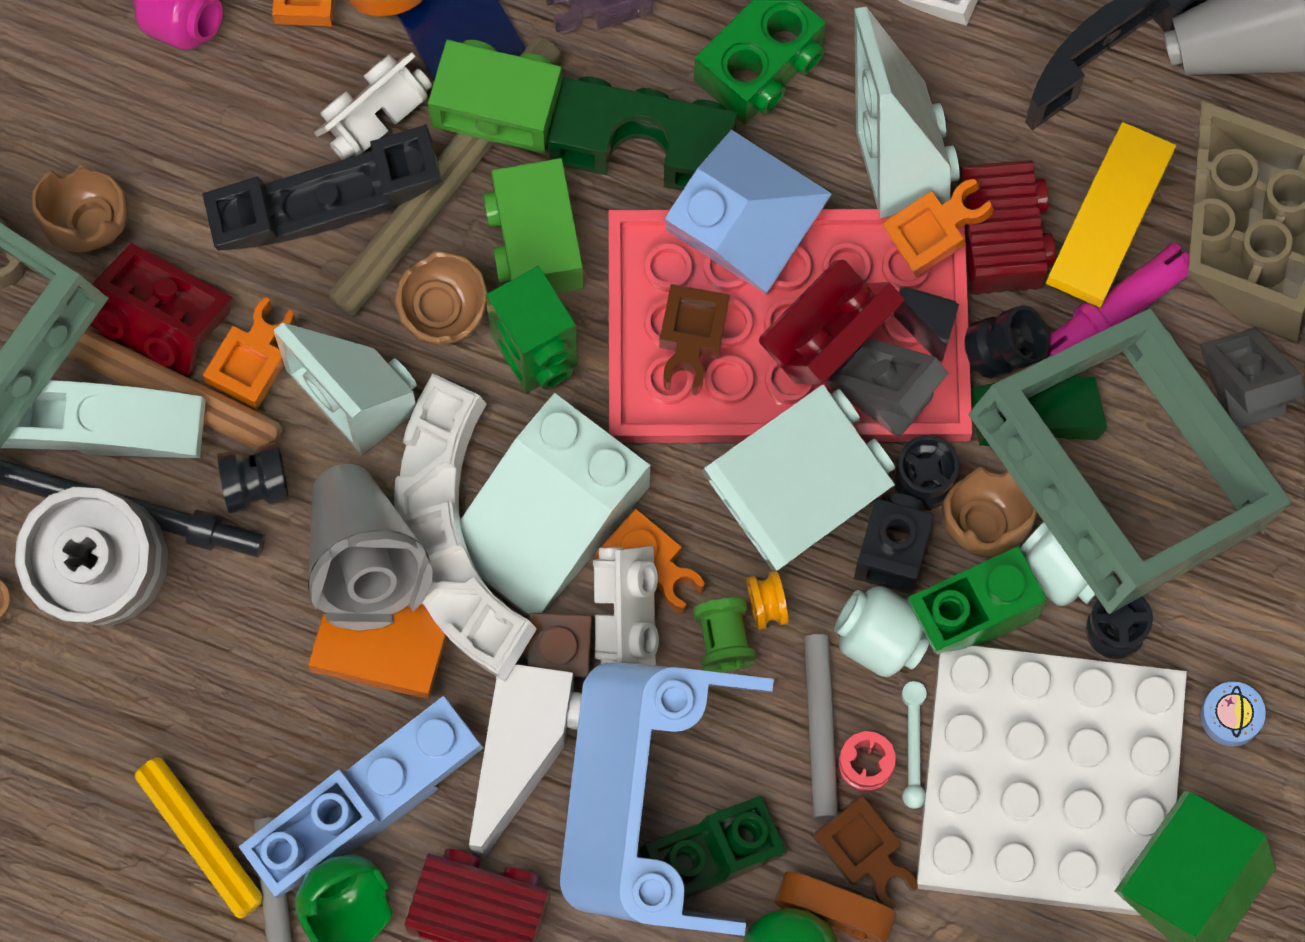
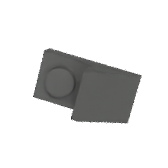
M1256 327L1200 344L1202 357L1220 403L1239 428L1281 416L1286 413V401L1305 396L1302 374Z
M868 337L826 381L835 391L840 389L852 404L890 433L900 436L933 398L934 390L949 373L934 356Z

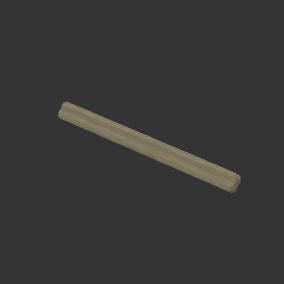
M541 36L534 38L522 53L543 56L554 65H557L561 58L558 47ZM459 133L456 134L437 158L442 182L425 193L399 205L330 290V301L337 309L349 316L358 313L494 144L493 141Z

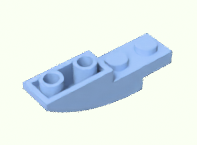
M442 696L348 770L343 772L338 769L242 843L239 848L272 894L278 898L299 886L305 874L323 860L351 853L435 793L438 790L436 785L484 747L448 699Z

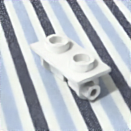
M412 52L398 61L389 54L363 76L370 85L355 98H352L345 91L320 112L326 122L314 134L318 137L330 130L336 137L330 143V146L342 160L363 154L371 146L370 141L379 139L388 132V129L375 113L382 108L392 122L397 124L420 103L428 99L426 92L432 88V83L421 70L417 69L411 74L405 67L406 64L416 57Z
M653 546L623 549V547H599V559L593 560L595 603H614V614L595 615V659H601V664L606 662H624L656 665L655 654L659 645V635L655 626L654 592L657 588L658 574L654 565Z

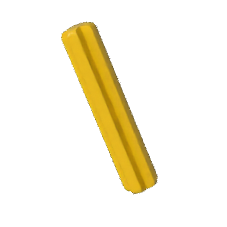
M160 757L147 761L135 772L136 781L234 915L238 918H243L251 914L262 904V893L165 761Z

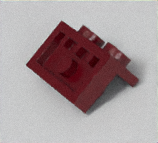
M130 243L92 283L94 287L109 299L90 326L99 330L104 336L115 339L151 360L187 377L195 368L200 345L230 313L232 297L137 245Z
M835 260L759 337V343L795 384H823L905 299L890 282L865 283L846 260Z

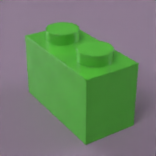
M446 40L428 100L431 127L545 154L562 85V67L554 65L549 59L537 54L525 53L518 57L497 52L491 45L478 40H466L463 43Z
M562 158L491 170L493 191L483 193L488 227L500 226L504 246L493 247L499 283L511 281L539 265L556 293L584 289L582 261Z

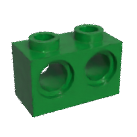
M752 0L695 57L694 82L727 110L737 112L736 118L746 125L759 111L766 115L780 102L786 92L785 85L798 72L804 76L819 63L826 50L823 47L826 22L800 0ZM786 30L793 33L797 38L791 42H779L770 35L775 31ZM739 69H748L756 73L758 77L749 82H741L734 79L730 74Z
M539 265L485 294L491 337L526 394L540 386L543 390L554 388L567 380L573 373L572 368L578 365L576 324Z

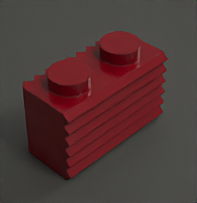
M1032 160L961 166L957 186L966 180L975 179L980 187L979 190L966 197L964 206L970 210H976L990 201L994 208L993 214L987 220L978 224H965L966 256L971 294H990L992 292L1001 293L1006 290L1013 292L1016 290L1025 291L1027 289L1037 290L1042 288L1047 269L1053 268L1056 261L1053 234L1043 233L1040 214L1047 213L1048 193L1045 178H1035Z
M447 848L443 857L430 853L427 854L404 926L409 935L433 942H537L550 901L549 890L539 887L541 877L519 868L505 867L502 876L479 869L481 859L463 851Z

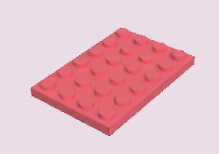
M822 209L766 295L666 231L664 218L670 210H609V434L620 443H740L821 385H824L828 392L832 394L835 390L831 388L827 381L823 384H795L759 343V337L835 260L842 259L848 262L865 283L890 282L898 292L900 287L904 288L905 286L954 300L959 304L943 362H940L949 374L934 390L933 398L906 431L900 436L890 433L854 404L852 406L860 419L852 424L864 442H870L872 439H876L877 442H910L912 439L922 435L937 436L947 442H970L972 437V419L968 415L971 412L970 362L965 351L964 340L968 329L966 245L916 277L881 224L890 217L880 218L878 209ZM964 225V226H962L961 228H959L958 231L960 232V234L962 235V237H963L964 240H965V225ZM671 284L730 295L719 359L706 356L700 357V362L704 369L702 389L697 395H692L694 375L689 371L680 370L673 375L670 391L665 389L663 383L665 365L676 352L659 348V339ZM894 312L869 336L872 339L932 356L894 317Z

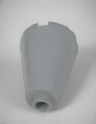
M1207 0L1172 18L1174 30L1163 32L1171 66L1182 64L1185 75L1305 72V0Z
M339 464L328 468L317 477L312 490L308 590L315 609L318 608L322 611L327 621L334 626L356 631L383 628L395 623L392 615L408 605L411 612H413L423 603L432 587L433 568L428 553L365 468L355 464Z

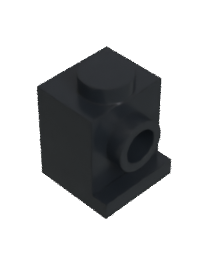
M892 493L889 495L888 501L876 498L857 561L854 579L912 595L935 514L924 512V503L910 495ZM892 529L907 533L908 539L901 543L893 542L887 537L886 531Z

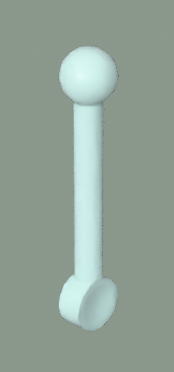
M916 681L907 683L901 695L902 701L908 706V787L904 789L902 799L905 805L912 809L920 808L925 802V790L920 784V706L925 702L927 692L924 685Z

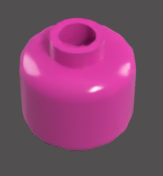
M133 0L135 18L139 29L148 37L180 50H192L212 39L217 33L223 17V7L219 0Z

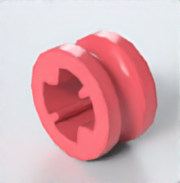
M863 731L854 734L845 742L840 752L838 768L842 779L849 787L857 791L872 792L882 788L889 781L895 768L896 754L892 744L886 737L876 732ZM868 747L867 754L870 755L873 749L881 754L882 758L877 765V775L866 776V769H863L860 775L852 768L857 758L856 749Z

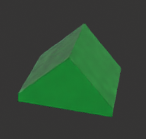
M1184 791L1114 892L1171 942H1226L1276 870L1267 836L1264 833L1194 793Z

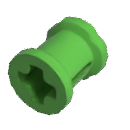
M728 597L710 600L693 608L695 622L701 623L706 656L701 659L704 671L731 672L749 667L757 661L756 651L753 648H749L743 620V615L746 614L747 610L745 599Z

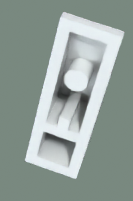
M515 664L505 682L496 677L469 840L471 855L478 858L486 857L565 747L567 729L578 730L582 693L573 692L574 680L572 672Z

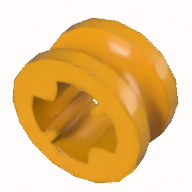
M777 571L769 572L768 578L765 580H758L755 575L746 577L749 602L757 630L766 629L767 623L771 620L777 621L780 625L789 623L784 590Z

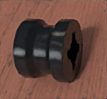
M1141 596L1109 614L1099 599H1097L1086 621L1085 632L1089 644L1097 653L1106 658L1123 659L1130 657L1140 649L1152 628L1153 614L1151 607L1145 598ZM1104 625H1111V627L1117 631L1118 637H1116L1115 632H1113L1109 627H1104Z

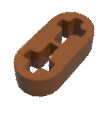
M787 871L784 873L774 900L775 905L781 909L789 907L808 910L829 923L833 930L865 942H887L897 917L896 912L883 904L796 872Z

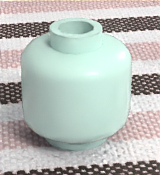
M1043 522L1022 545L1020 550L1025 556L1044 595L1057 606L1068 605L1077 597L1088 604L1096 595Z
M882 586L872 587L865 593L860 590L855 591L844 605L834 627V632L840 635L839 648L841 653L877 675L884 677L894 675L903 666L914 669L921 661L929 645V641L923 634V630L908 601Z

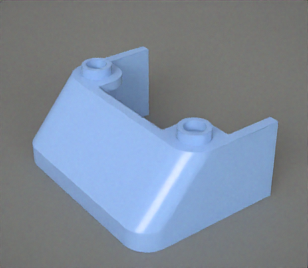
M606 662L595 667L588 674L582 688L560 874L562 894L572 907L582 912L644 924L745 936L746 917L683 910L684 884L678 871L664 861L637 857L651 730L678 732L694 726L701 719L705 711L708 686L771 693L773 691L774 679L624 662Z

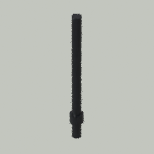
M0 460V485L45 498L72 487L98 488ZM109 491L143 506L160 525L162 531L186 537V544L209 551L214 546H218L259 558L263 551L265 534L222 523L220 515L199 509L190 514Z

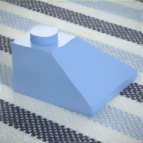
M730 130L697 168L664 218L666 231L767 295L832 193L733 130Z

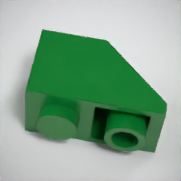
M1017 546L909 596L907 601L936 655L965 649L969 646L984 645L1037 620L1047 598L1022 551Z

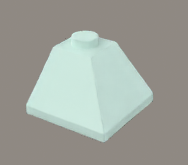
M281 323L273 330L286 371L361 455L365 454L412 415L416 406L412 390L417 384L411 374L397 359L393 358L387 363L374 348L287 323Z

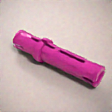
M1170 243L1162 252L1109 290L1101 308L1089 303L1079 305L1073 310V318L1049 335L1050 346L1044 359L1137 315L1186 277H1190L1188 276L1189 254L1185 251L1180 257L1176 258L1175 255L1181 251L1182 247L1176 243Z

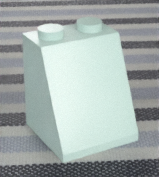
M821 385L701 471L771 570H779L895 485L888 476V473L895 469L893 462L876 439H872L867 444L863 441L852 425L860 417L840 389L830 394L826 387Z

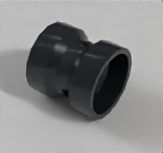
M1025 305L1003 311L998 317L992 316L972 323L967 329L964 339L965 351L970 364L976 372L990 379L1010 373L1015 367L1023 368L1042 361L1047 356L1050 346L1046 323L1037 311Z
M922 435L912 439L903 447L898 459L894 475L896 492L918 498L924 503L923 510H932L943 505V501L949 489L955 483L959 472V459L955 449L946 440L937 436Z
M278 442L260 445L253 455H242L236 450L217 454L221 485L229 513L247 510L251 503L258 502L261 499L270 505L289 502L285 471Z

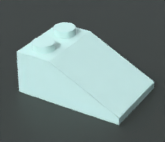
M867 7L854 8L856 135L880 218L891 217L930 191H933L942 205L950 200V183L959 181V164L956 150L953 145L945 147L942 139L946 138V122L941 103H931L924 79Z
M554 393L514 440L460 520L467 551L483 582L527 617H529L530 612L546 613L650 487V464Z

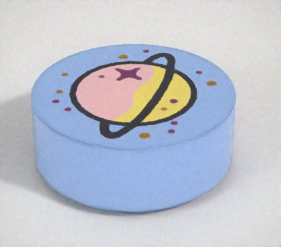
M1226 682L1216 686L1204 700L1200 712L1201 723L1207 735L1215 742L1230 747L1241 746L1250 742L1261 730L1266 716L1265 705L1261 696L1252 687L1241 682Z

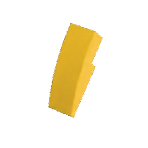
M1125 122L1121 123L1048 276L1047 285L1101 308L1165 174L1176 148L1175 144Z

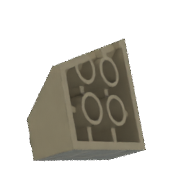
M1201 101L1188 276L1241 321L1298 342L1305 326V138Z

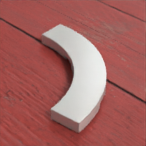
M432 373L416 403L405 431L403 443L406 447L402 458L400 476H397L395 479L394 508L425 548L433 568L432 587L422 604L426 607L435 623L463 653L480 667L505 682L537 628L529 620L512 611L487 588L475 569L462 534L459 515L461 468L475 425L487 404L480 395Z

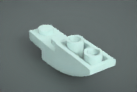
M50 380L1 448L78 450L85 455L200 458L206 399L197 395L147 388Z

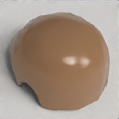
M79 165L76 171L68 175H59L53 170H49L42 176L31 192L32 212L41 230L54 246L70 253L91 252L113 243L116 237H119L128 221L127 198L124 190L111 175L95 170L91 171L85 165Z
M435 251L410 266L399 280L394 302L401 325L420 342L446 346L463 340L478 327L482 321L487 304L485 294L488 293L483 273L466 256L446 251Z
M982 466L972 471L963 480L953 484L943 501L941 510L945 530L949 538L969 553L988 558L998 556L1017 546L1019 548L1022 547L1027 541L1038 517L1037 511L1008 471L1001 474L990 473Z

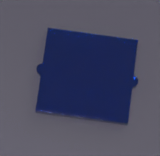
M422 0L410 10L396 14L433 81L437 74L446 40L463 43L466 40H478L491 45L497 52L520 56L526 49L498 0Z

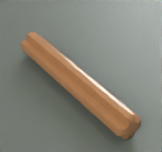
M86 329L67 356L69 359L125 386L202 396L206 399L204 425L255 450L260 445L276 443L280 440L283 430L279 422L89 329Z

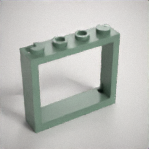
M0 223V249L50 282L0 350V448L109 299L80 274L2 223Z
M1151 308L993 384L968 414L1109 614L1264 530L1292 502L1281 488L1278 480L1270 473L1248 443L1241 429L1229 417L1209 389L1206 381L1197 373L1175 343L1171 333L1165 329ZM1121 352L1125 354L1238 510L1144 562L1028 400V398ZM999 412H1002L1007 419L1006 422L1000 417ZM1114 573H1116V575L1121 580V585H1119L1117 580L1114 578Z

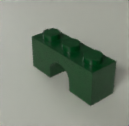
M586 76L578 80L563 77L548 139L549 160L562 158L563 167L607 175L611 156L620 144L631 139H646L656 143L666 155L664 162V187L683 191L697 168L730 130L735 132L737 112L729 111L722 104L711 100H696L690 103L670 99L668 95L656 89L640 88L636 91L612 87L607 81L596 77Z

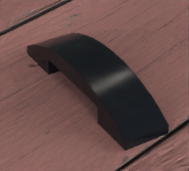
M1113 0L1099 9L1069 35L1046 65L1031 98L1025 120L1026 124L1031 130H1034L1078 99L1085 76L1080 69L1145 23L1154 19L1164 32L1174 30L1172 18L1207 0Z
M425 124L370 141L372 148L370 152L264 184L257 176L202 193L214 247L218 251L242 249L319 234L380 214L425 193L442 182L428 126Z

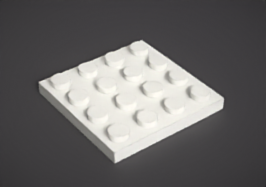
M969 646L965 649L939 654L916 874L918 889L1142 916L1116 894L1114 890L1177 802L1187 671L979 646Z

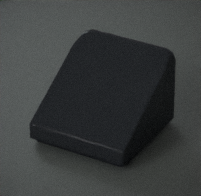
M905 286L904 288L900 287L899 293L905 301L894 311V317L932 356L943 362L959 304L954 300Z

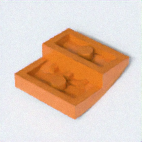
M423 604L413 612H411L408 605L401 611L393 614L395 623L383 628L361 631L336 627L329 623L325 614H323L308 667L310 672L430 700L444 647L447 648L449 638L435 623Z

